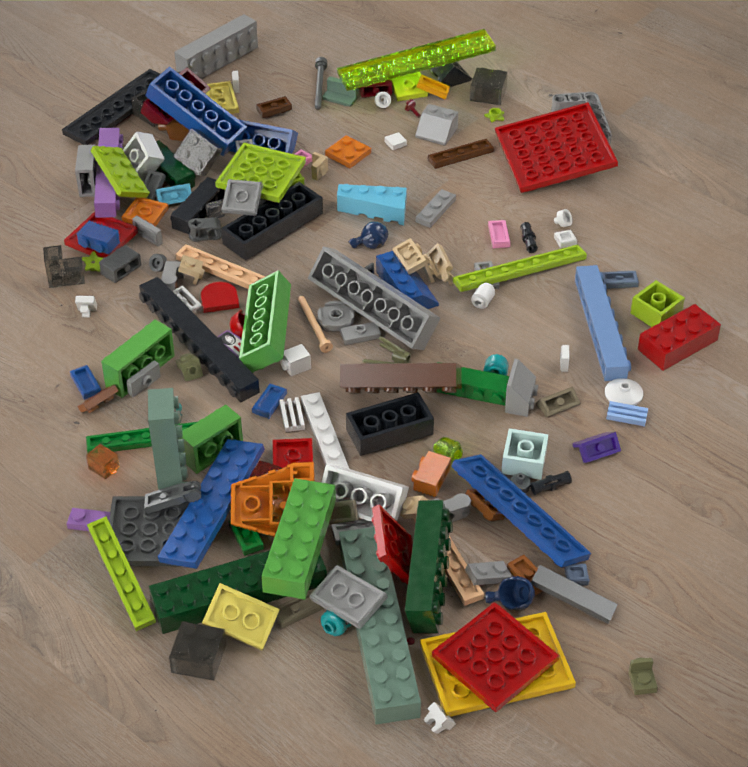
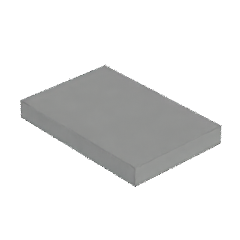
M338 565L309 596L313 602L335 613L358 629L363 627L388 598L385 592Z

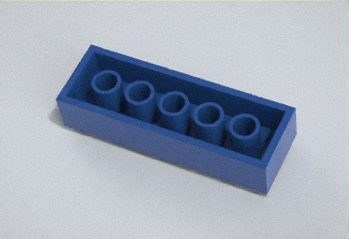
M170 66L149 84L146 97L220 155L224 156L236 145L235 141L243 138L247 128L245 124Z

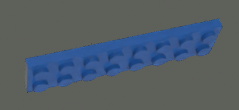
M227 439L201 483V490H199L201 491V498L189 503L158 555L160 563L195 569L199 567L231 510V484L250 477L265 450L263 444Z
M482 454L453 461L451 467L458 475L463 477L471 484L472 488L483 495L485 500L495 506L528 539L532 540L542 552L546 553L556 565L563 568L589 559L591 555L589 550Z

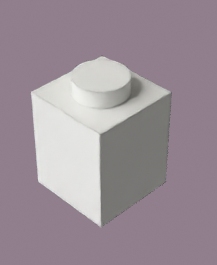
M300 344L284 350V357L280 360L284 371L287 370L290 376H294L311 369V356L305 347Z

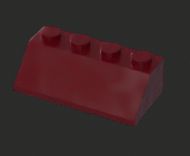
M188 67L179 73L206 94L210 91L211 88ZM150 99L144 101L140 113L150 122L168 125L174 120L172 116Z

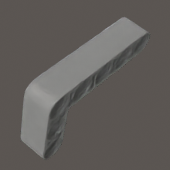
M595 92L553 95L551 112L589 102L609 145H611L612 134L599 96Z

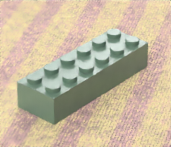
M173 388L148 390V423L158 490L188 482L184 481L188 478L187 466H185L186 453H183L185 451L184 439H180L183 437L182 425H178L181 423L180 411H176V409H179V398L174 396Z

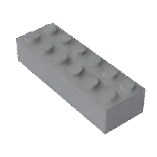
M243 14L174 52L176 72L180 73L188 67L202 79L258 48L257 21Z

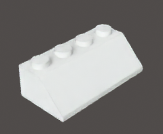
M334 464L326 465L321 482L335 485L336 502L355 499L359 518L371 522L373 517L372 507L381 505L397 521L409 490L408 486Z

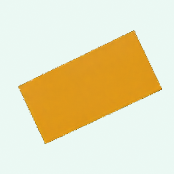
M421 74L416 86L442 99H446L450 86Z

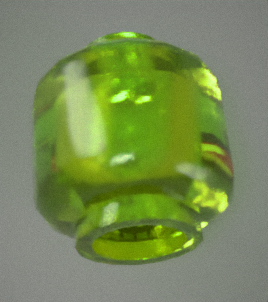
M442 437L433 446L434 453L451 458V465L454 460L461 459L463 456L461 444L451 438Z

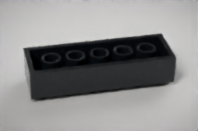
M298 182L287 190L280 203L268 200L258 206L256 216L242 215L222 227V244L246 261L323 214V197L301 182Z

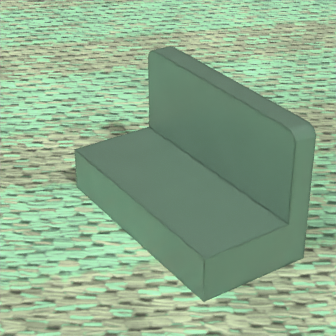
M330 76L327 79V91L322 96V99L351 107L358 98V84Z

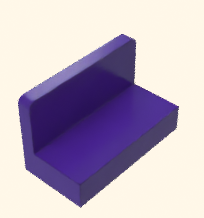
M605 432L572 443L573 447H579L583 463L621 451L616 432Z

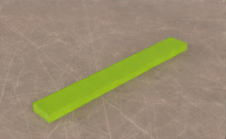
M577 244L453 277V283L460 292L478 288L484 283L494 284L585 260L587 254Z

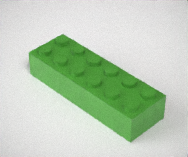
M279 270L249 285L239 359L252 373L262 370L270 364L279 362L284 357L291 283Z
M294 478L262 573L263 592L306 599L335 506V485Z

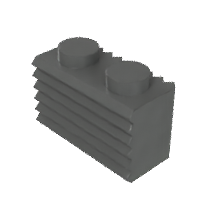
M126 245L121 246L113 254L108 255V257L103 258L99 262L101 274L114 283L142 265L140 254Z

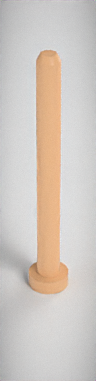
M299 296L298 301L320 342V350L323 353L331 351L333 348L331 341L326 339L305 297Z

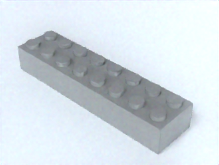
M323 246L308 276L309 280L412 349H425L440 320L439 316L336 249Z

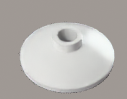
M619 378L610 381L606 385L605 396L609 402L635 406L643 398V389L633 380Z

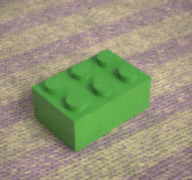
M224 405L216 409L210 415L183 430V437L180 439H184L185 451L183 453H186V465L198 474L214 463L227 439L243 441L241 417L229 406Z

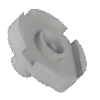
M330 301L325 303V307L318 309V323L325 332L340 331V328L351 326L354 322V310L346 306L342 301Z

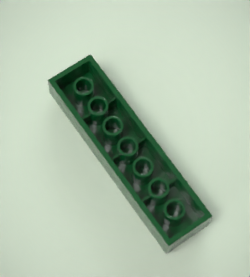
M270 550L149 585L151 603L162 634L202 623L219 583L265 603L287 597L263 592L262 573ZM320 554L308 591L317 588L327 577V568Z

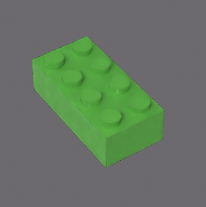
M153 320L110 355L106 356L101 361L105 387L107 388L115 384L118 392L115 394L123 398L128 394L126 381L154 360L159 363L160 368L175 356L172 329L157 320Z

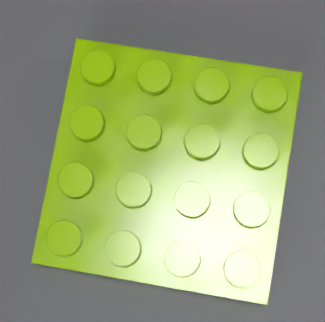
M243 143L216 180V188L226 190L228 179L262 182L263 187L260 198L280 203L305 165L306 157Z

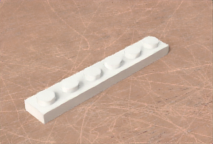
M320 392L301 396L303 408L325 466L334 464L349 469Z

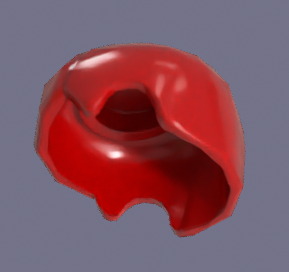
M239 310L230 318L229 326L231 332L242 339L245 314H242L243 311Z

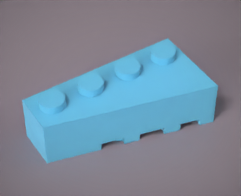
M338 185L337 211L354 215L365 214L367 218L374 219V217L383 218V221L386 222L393 220L398 221L399 225H404L407 188Z

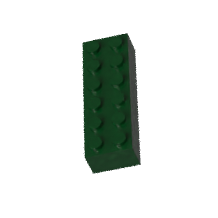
M418 500L405 613L412 633L439 634V625H443V612H441V606H445L443 587H447L445 569L449 568L447 551L451 550L449 533L453 532V522L449 520V509L445 507L444 500Z

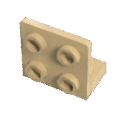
M410 238L392 248L395 256L409 275L421 269L431 283L435 282L433 278L435 273L432 267L428 265L430 260L426 254L422 255V249L418 243L415 244Z

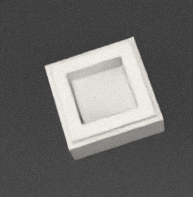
M233 71L234 93H240L238 71Z
M399 132L385 137V143L392 150L407 146V140Z
M571 230L554 233V238L560 248L577 245V239Z
M562 345L560 370L561 372H568L569 345Z

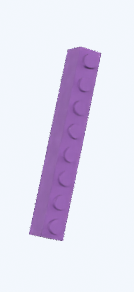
M100 128L98 146L119 147L123 150V134H120V129ZM97 162L94 198L95 218L116 217L117 210H120V197Z

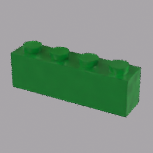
M461 367V389H456V393H445L442 390H437V392L505 406L507 384L510 376Z

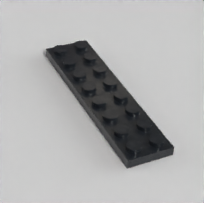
M148 69L62 129L63 135L83 145H89L99 138L100 128H113L143 106L144 101L148 99L146 93L149 84L160 73Z

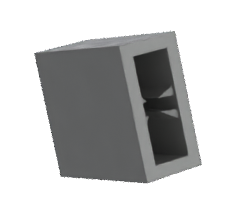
M78 145L75 173L79 197H95L97 161L91 153V149L95 145Z

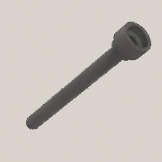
M318 57L315 60V67L318 70L315 109L317 110L321 108L323 75L328 64L325 57Z

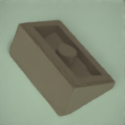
M573 386L539 399L536 402L546 417L581 404Z

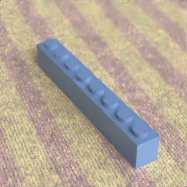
M598 265L578 266L575 272V283L604 381H612L619 378L627 379L628 372L631 371V362L626 358L627 350L622 345L623 338L622 334L618 332V322L614 320L615 312L610 307L611 300L610 296H607L606 284H603V274L599 272Z

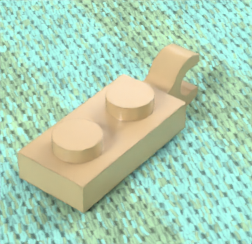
M437 243L426 255L430 260V265L436 277L444 282L448 281L450 286L454 284V276L450 271L453 269V266L442 245Z

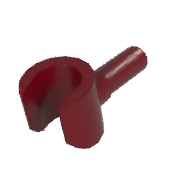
M413 99L406 101L405 110H411L419 118L421 115L414 108L416 106Z

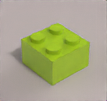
M655 280L633 297L630 314L653 327L681 312L685 297Z

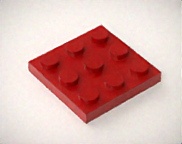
M94 212L64 239V244L85 254L91 255L92 252H95L97 257L105 258L109 254L99 253L94 249L84 248L78 244L77 233L89 220L118 230L120 243L110 254H113L121 246L126 245L138 233V227L113 217L95 218Z
M381 505L372 507V523L375 527L374 539L378 549L376 551L377 558L380 562H384L392 573L399 576L403 583L408 585L413 548L412 536Z

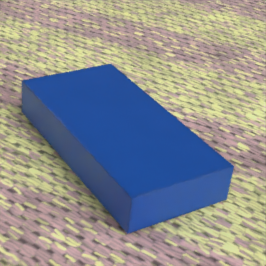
M88 365L70 371V376L84 400L102 391Z
M270 383L253 406L252 413L270 419L280 405L279 400L284 399L287 395V389Z

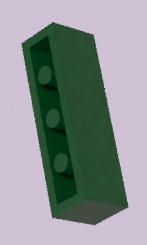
M160 140L156 141L165 158L156 172L165 174V181L171 187L190 183V188L195 187L196 175L194 171L190 170L185 162L181 161L175 153L171 152L167 145H164Z

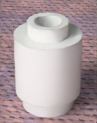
M489 283L481 284L471 297L473 305L480 309L486 308L495 295L494 287Z

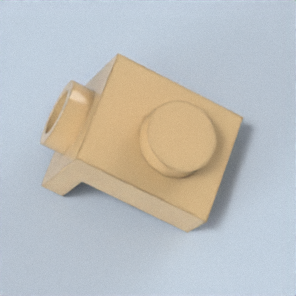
M316 152L312 154V179L318 181L328 171L327 156Z
M183 255L178 272L193 276V284L196 285L198 279L202 280L205 271L202 269L203 261Z
M423 495L407 497L403 502L400 516L404 519L416 518L418 500L428 499Z

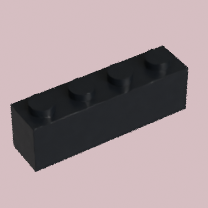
M207 177L172 212L170 216L172 229L189 234L188 222L194 218H206L224 199L226 190L216 188V179Z

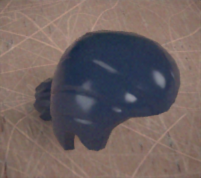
M369 222L364 226L359 237L352 238L348 242L352 248L363 244L370 249H376L379 244L381 246L385 244L389 235L388 229L382 223Z
M513 576L504 579L500 583L498 591L485 592V602L490 604L497 600L501 601L502 605L509 610H524L532 604L535 590L532 583L526 578Z

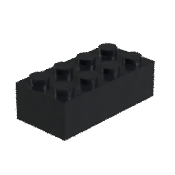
M417 392L346 413V430L359 455L363 456L434 435V417L420 393Z

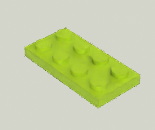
M92 147L91 153L119 197H148L150 192L122 148Z

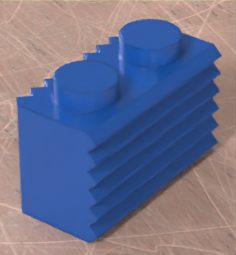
M90 220L77 233L79 245L84 248L94 249L99 253L103 252L110 255V252L112 253V250L120 243L117 229L115 230Z

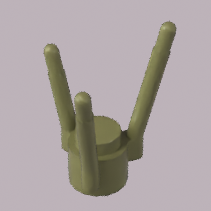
M380 336L379 340L384 342H380V346L393 352L392 360L394 362L371 359L362 360V362L369 364L409 363L411 353L406 352L404 349Z

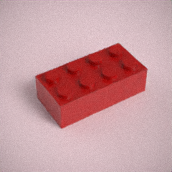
M693 304L640 333L637 350L664 371L718 341L721 324L699 306Z

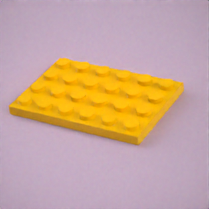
M542 612L515 618L559 655V661L508 703L575 688V679L547 613ZM456 632L420 640V646L440 704L444 709L445 715L450 717L490 708L432 657V651Z

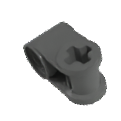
M216 217L194 218L188 222L190 228L189 239L191 241L218 240L222 236L221 223Z

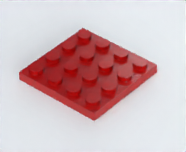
M496 602L492 603L432 651V657L494 712L500 710L559 661V655Z

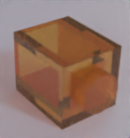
M99 444L86 455L88 469L105 480L120 468L118 454L102 444Z

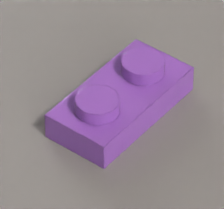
M72 508L67 521V528L89 531L87 524L106 516L109 520L110 512Z

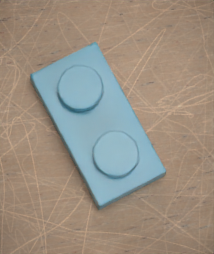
M190 183L156 189L158 202L168 205L183 202L191 194Z

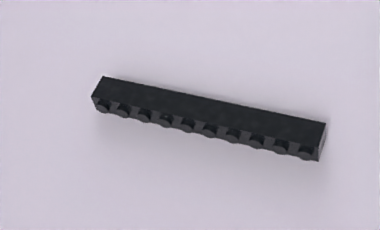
M159 277L139 285V298L142 303H146L150 311L155 313L162 323H165L172 329V333L178 337L179 341L188 347L191 354L199 358L200 363L208 368L211 375L216 376L219 383L229 390L232 397H236L241 403L260 393L259 379Z

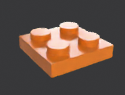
M347 135L325 150V156L348 168H352L371 154V147Z
M136 197L122 215V221L133 225L132 218L139 216L156 227L168 211V204Z

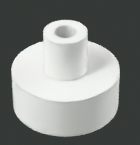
M379 92L375 96V104L378 107L386 108L390 105L391 96L387 92Z
M567 209L557 212L554 222L561 227L570 226L572 224V215Z

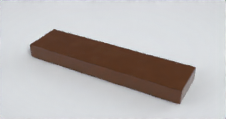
M486 138L428 155V161L434 169L492 153L494 152V147Z

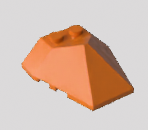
M314 462L291 463L285 468L276 471L274 469L259 477L254 476L231 484V525L275 537L294 478L315 481Z

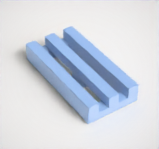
M610 401L606 419L645 426L648 408Z

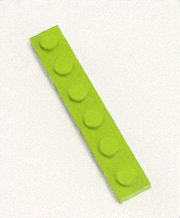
M107 516L87 524L88 530L135 630L138 631L156 623V619Z

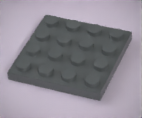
M113 496L109 523L129 565L177 566L160 563L158 555L190 502L186 501L179 505L147 514L144 509L145 496Z

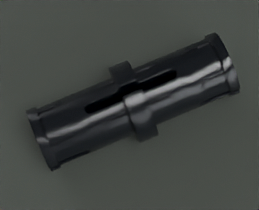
M524 222L520 225L523 234L522 240L526 245L527 251L534 253L538 250L535 241L536 235L532 231L531 224Z
M569 471L554 476L547 475L545 479L531 482L530 489L534 495L547 490L554 491L556 487L572 483V477ZM556 480H557V482H554V483H551V484H548V485H544V484H547V483H550V482H553V481H556Z

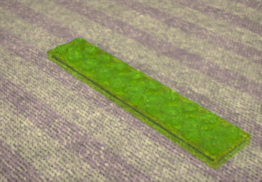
M481 29L337 68V74L346 91L355 90L360 87L370 86L371 84L496 51V45L486 30Z

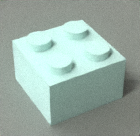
M509 428L502 460V473L513 476L523 473L529 478L541 480L547 452L548 434Z

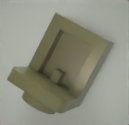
M188 353L181 355L180 359L175 360L177 367L182 370L185 381L203 376L199 358Z

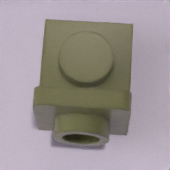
M640 657L630 661L628 674L634 695L657 693L658 687L652 670V658Z

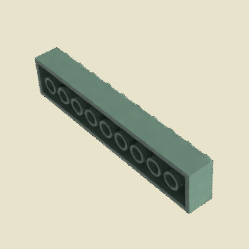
M375 527L339 532V549L345 570L385 592L388 597L361 629L356 627L373 715L377 725L421 718V700L392 574L388 566L377 558L376 551L378 549L374 539Z

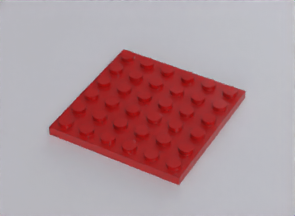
M589 102L495 128L496 136L520 193L618 167V161Z

